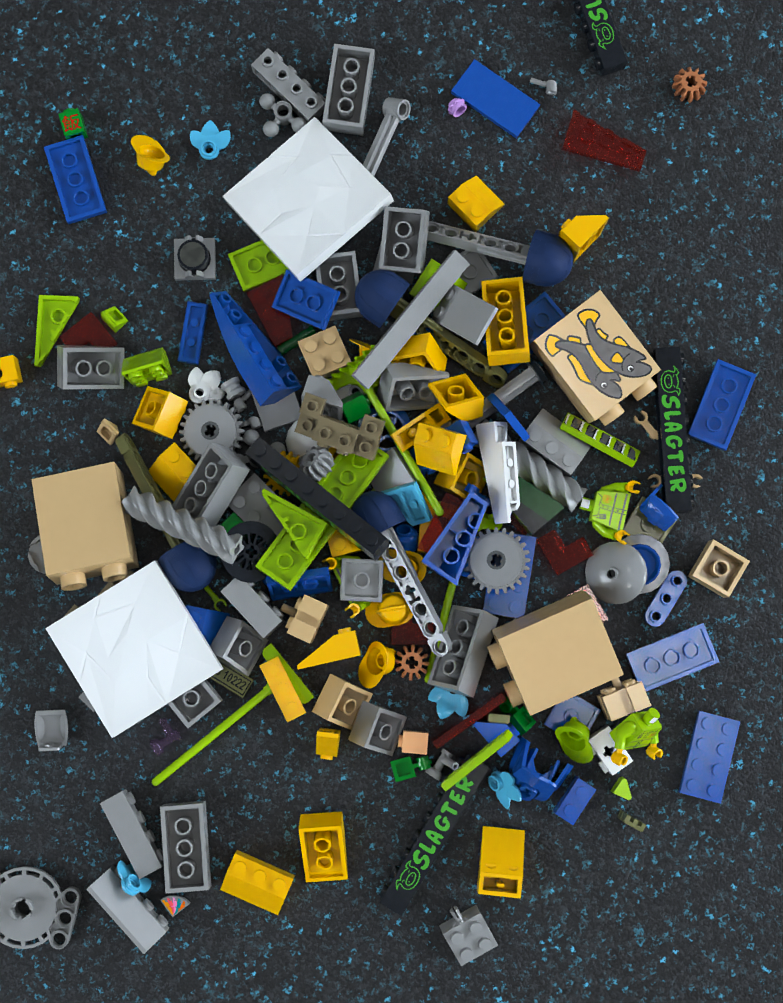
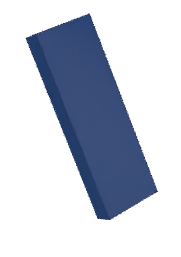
M187 302L178 362L199 365L208 304Z

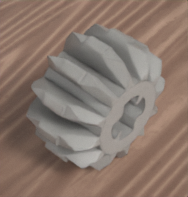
M313 446L310 451L306 450V454L301 456L302 460L298 463L299 469L314 481H321L322 477H326L328 472H332L331 467L335 464L332 454L320 446L317 448Z

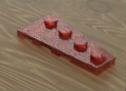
M576 110L573 111L562 150L638 172L641 171L647 151L626 138L617 136L610 129L601 127L596 124V121L585 118Z

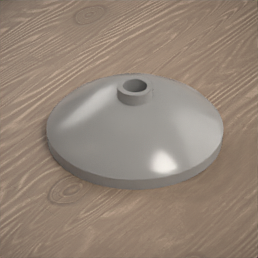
M620 542L602 544L591 553L585 567L586 582L591 592L606 603L623 604L629 602L642 592L646 584L647 567L645 560L638 550L629 544L623 545ZM610 570L615 572L614 578L610 577Z

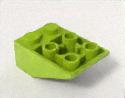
M163 347L123 359L121 373L136 387L146 386L149 384L148 381L155 379L156 381H163L168 379L169 375H172L169 360Z

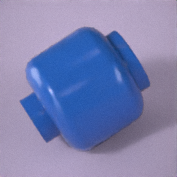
M401 524L394 528L404 550L415 552L418 547V533L416 529L408 524Z

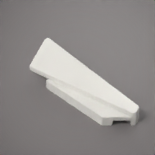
M493 421L477 424L476 431L495 524L511 522L510 515L512 511L517 510L520 506L516 443L507 442V422Z

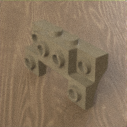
M309 392L305 393L294 432L312 438V440L317 441V445L328 449L331 446L336 448V452L345 456L355 454L371 461L375 460L386 423L385 420L365 414L359 428L325 414L323 415L327 399L315 396Z

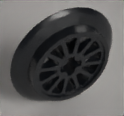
M257 521L239 523L231 528L227 534L229 536L238 533L246 536V543L242 539L244 549L238 554L242 556L237 561H234L233 564L222 560L223 565L228 573L237 580L248 583L264 580L267 575L259 569H255L254 560L258 563V556H263L259 552L267 550L277 536L271 528ZM250 533L254 534L252 541H250ZM257 537H261V540L255 544ZM265 543L266 547L259 549V546ZM251 546L252 550H255V554H251L249 558V554H246L245 551ZM244 560L243 566L241 568L238 564ZM248 562H250V570H246Z

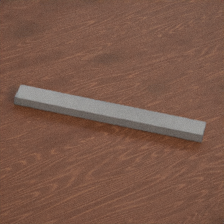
M456 250L449 254L352 373L351 376L365 389H369L470 265Z

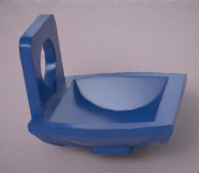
M660 484L639 508L653 526L656 525L662 531H667L679 517L665 502L655 495L663 486Z

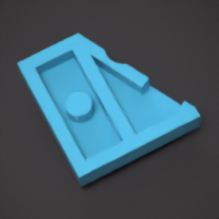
M417 481L381 491L391 496L397 502L410 525L415 526L432 520L433 516Z

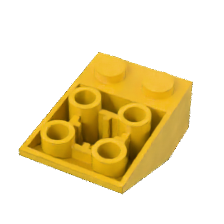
M483 826L477 881L478 894L521 898L525 830Z

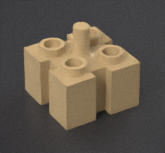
M305 594L303 598H298L294 608L284 603L280 611L290 615L285 626L288 628L287 633L312 644L329 605Z
M619 677L611 680L613 687L600 690L601 694L597 695L604 716L609 721L617 720L630 713L651 706L643 683L635 681V679H627L621 682Z

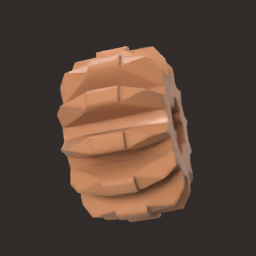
M688 67L686 71L681 69L679 75H675L673 79L675 83H673L672 89L676 90L675 96L681 95V101H684L685 98H687L688 103H691L693 99L698 101L701 97L700 95H704L706 92L704 87L707 86V81L703 80L705 74L699 75V68L695 69L694 72L691 67Z
M411 645V652H408L407 647L404 646L405 655L399 651L397 652V655L402 657V660L395 659V663H401L402 666L397 667L395 670L400 671L404 669V672L401 674L402 678L408 672L409 680L413 679V673L420 679L419 670L425 674L427 673V670L422 668V665H430L427 661L422 662V659L427 658L428 654L426 653L420 657L419 654L423 648L420 647L417 653H415V645ZM411 656L414 657L415 661H418L417 666L414 665L415 668L412 669L406 664V660H410L409 657Z

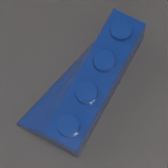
M470 491L421 562L457 586L488 503Z

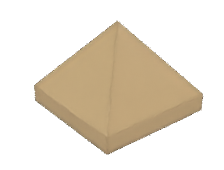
M103 419L97 429V433L109 445H112L119 434L117 425L107 419Z

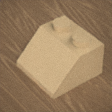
M330 674L312 712L327 721L352 730L363 700L369 702L373 694Z

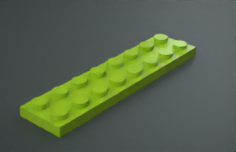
M379 448L373 461L355 454H348V456L338 454L333 461L335 464L331 467L332 472H328L327 476L322 477L321 481L317 483L351 509L357 498L363 494L388 460L389 455ZM303 503L299 506V508L323 520ZM328 524L307 560L283 528L255 567L291 591L336 529Z

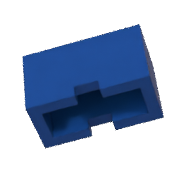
M575 776L566 789L565 794L553 809V812L571 825H574L596 789Z

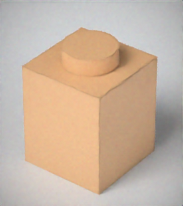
M403 730V735H399L398 747H402V753L427 755L429 733Z

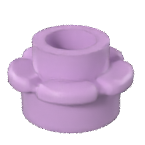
M454 98L448 104L449 114L454 117L462 115L467 108L465 100L460 98Z

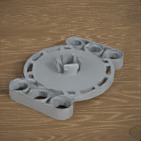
M16 867L3 874L0 873V932L5 936L4 938L0 936V942L12 948L28 949L41 945L49 939L50 945L53 948H64L71 939L81 902V891L77 887L71 886L62 892L60 886L51 875L36 867ZM22 870V874H17L15 876L10 875V873L14 871ZM28 871H34V872H36V873H39L40 876H39V875H36V874L28 873ZM68 891L75 892L77 896L75 902L70 903L66 900V893ZM24 899L26 900L25 903L29 906V910H31L27 915L20 913L18 910L19 901ZM62 912L70 914V923L65 924L60 920ZM62 933L65 936L64 944H57L55 942V934ZM10 938L15 941H21V944H14L8 940ZM39 939L36 943L27 944V941Z

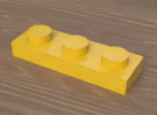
M277 656L259 665L286 721L289 722L305 714L306 711L279 657Z

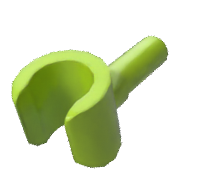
M208 585L204 588L215 602L214 608L217 611H221L216 606L217 602L222 601L227 606L226 601L215 595Z

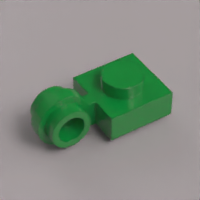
M508 696L500 700V710L503 713L512 714L510 722L520 735L525 734L536 723L524 706L519 709L517 706L513 708Z
M426 755L416 758L417 763L414 764L411 756L390 761L395 781L399 782L416 777L415 768L418 767L419 771L429 769L432 760Z

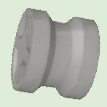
M238 376L227 380L220 386L227 393L228 401H232L246 392L245 388L240 385Z

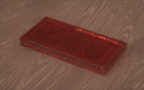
M497 692L431 739L436 749L506 701L503 693Z

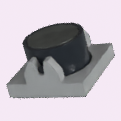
M187 235L184 239H174L175 281L216 280L215 238H203L199 235L191 237Z

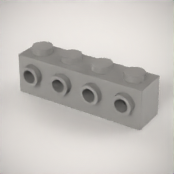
M267 48L251 64L253 73L282 101L288 102L292 110L299 117L304 118L307 123L314 117L318 119L324 113L326 99L319 92L315 93L306 79L303 78L301 80L291 65L287 66L282 62L283 58L276 51L272 52Z
M125 789L101 802L100 805L138 878L141 879L164 866L163 851L160 848L157 849L154 843L156 839L150 829L147 830L144 824L146 819L143 813L137 811L134 805L136 800L133 794Z

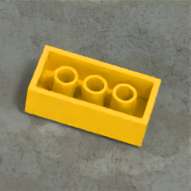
M514 277L481 281L483 300L498 308L485 332L489 366L530 362L523 278Z

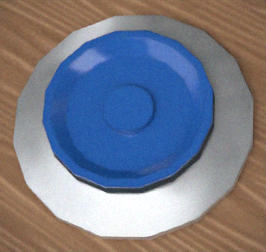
M637 534L624 538L623 541L638 550L646 563L647 580L640 594L652 592L660 587L668 576L670 567L668 552L662 543L652 536ZM610 570L611 576L614 578L615 572L613 570Z

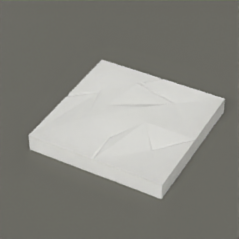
M316 117L311 119L223 195L227 204L300 282L385 209V206L388 207L394 201L391 193Z
M156 560L45 628L112 738L224 669Z

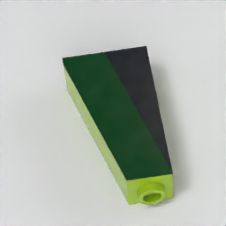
M518 476L520 506L517 510L512 511V514L531 536L564 509V507Z

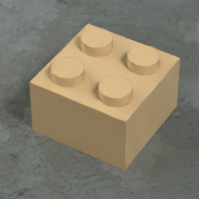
M336 326L297 341L312 376L320 375L326 379L331 377L332 373L340 372L339 368L347 367V362H351Z
M713 539L707 542L688 577L721 597L726 598L731 595L750 561Z

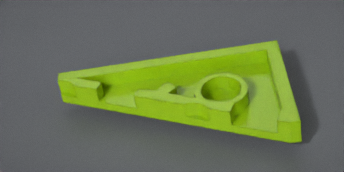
M39 295L34 366L42 367L80 302L78 296Z
M263 489L262 496L303 557L308 560L326 530L328 523Z

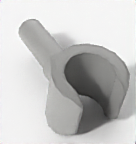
M531 78L530 83L546 87V94H557V83L554 80L546 82Z
M250 389L242 397L234 401L233 407L237 413L247 408L244 401L251 395Z
M253 416L241 426L246 427L250 425L253 430L262 427L260 418Z

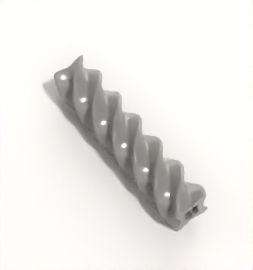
M484 419V421H483L482 423H487V422H490V421L487 420V419ZM476 431V432L474 433V435H475V437H476V439H477V441H478V436H477V431ZM507 434V442L516 443L518 476L527 482L533 483L537 489L545 494H550L562 506H568L572 513L583 498L587 488H581L575 479L563 476L556 466L546 464L540 455L529 453L522 443L511 441ZM479 441L478 444L474 445V447L480 448Z
M133 486L130 494L122 500L125 514H130L136 520L147 522L153 528L163 530L172 537L183 539L191 546L200 547L208 554L219 556L227 563L233 564L237 555L244 549L241 534L237 533L228 536L222 525L210 527L204 517L192 519L187 509L174 510L168 500L156 502L151 492L139 494L136 486Z

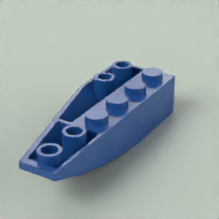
M212 292L210 299L222 337L239 373L259 405L275 404L299 390L302 386L281 353L228 292Z

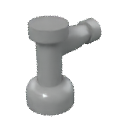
M443 748L441 750L442 754L435 765L425 771L438 781L442 777L440 771L444 765L452 770H456L459 767V764L451 759L453 755Z

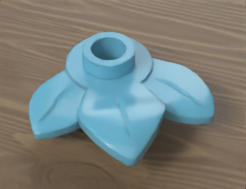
M211 120L204 125L201 132L191 131L190 133L192 145L199 149L200 155L206 160L215 159L219 154V150L228 146L231 138L229 130L219 132L217 126ZM212 148L213 151L211 153H207L206 149Z
M434 687L428 696V700L437 703V714L440 719L449 717L454 711L461 717L467 714L469 703L468 699L463 695L451 694L450 691Z
M494 771L491 773V776L488 777V784L493 791H496L498 800L506 809H509L511 800L517 802L522 800L519 788L514 785L515 778L509 772L504 771L501 773L500 771Z
M122 860L118 862L117 871L122 879L121 885L125 893L134 896L139 892L146 893L150 889L152 884L150 879L145 877L139 879L131 863L126 865Z

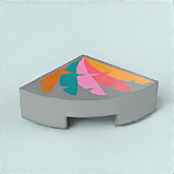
M168 895L160 900L172 917L190 904L189 900L178 895Z

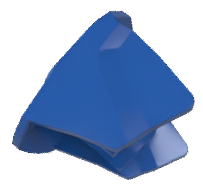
M520 735V742L516 744L509 764V773L515 778L514 785L519 788L522 800L546 801L561 786L574 765L567 763L555 783L552 782L560 766V761L557 760L554 766H550L547 773H538L535 770L534 758L539 749L533 748L529 750L530 741Z

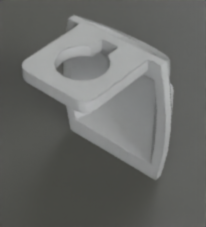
M65 709L36 711L34 723L38 751H57L62 746H66L68 740V720Z

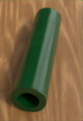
M310 326L277 346V349L281 355H284L298 346L297 341L314 335L316 332Z

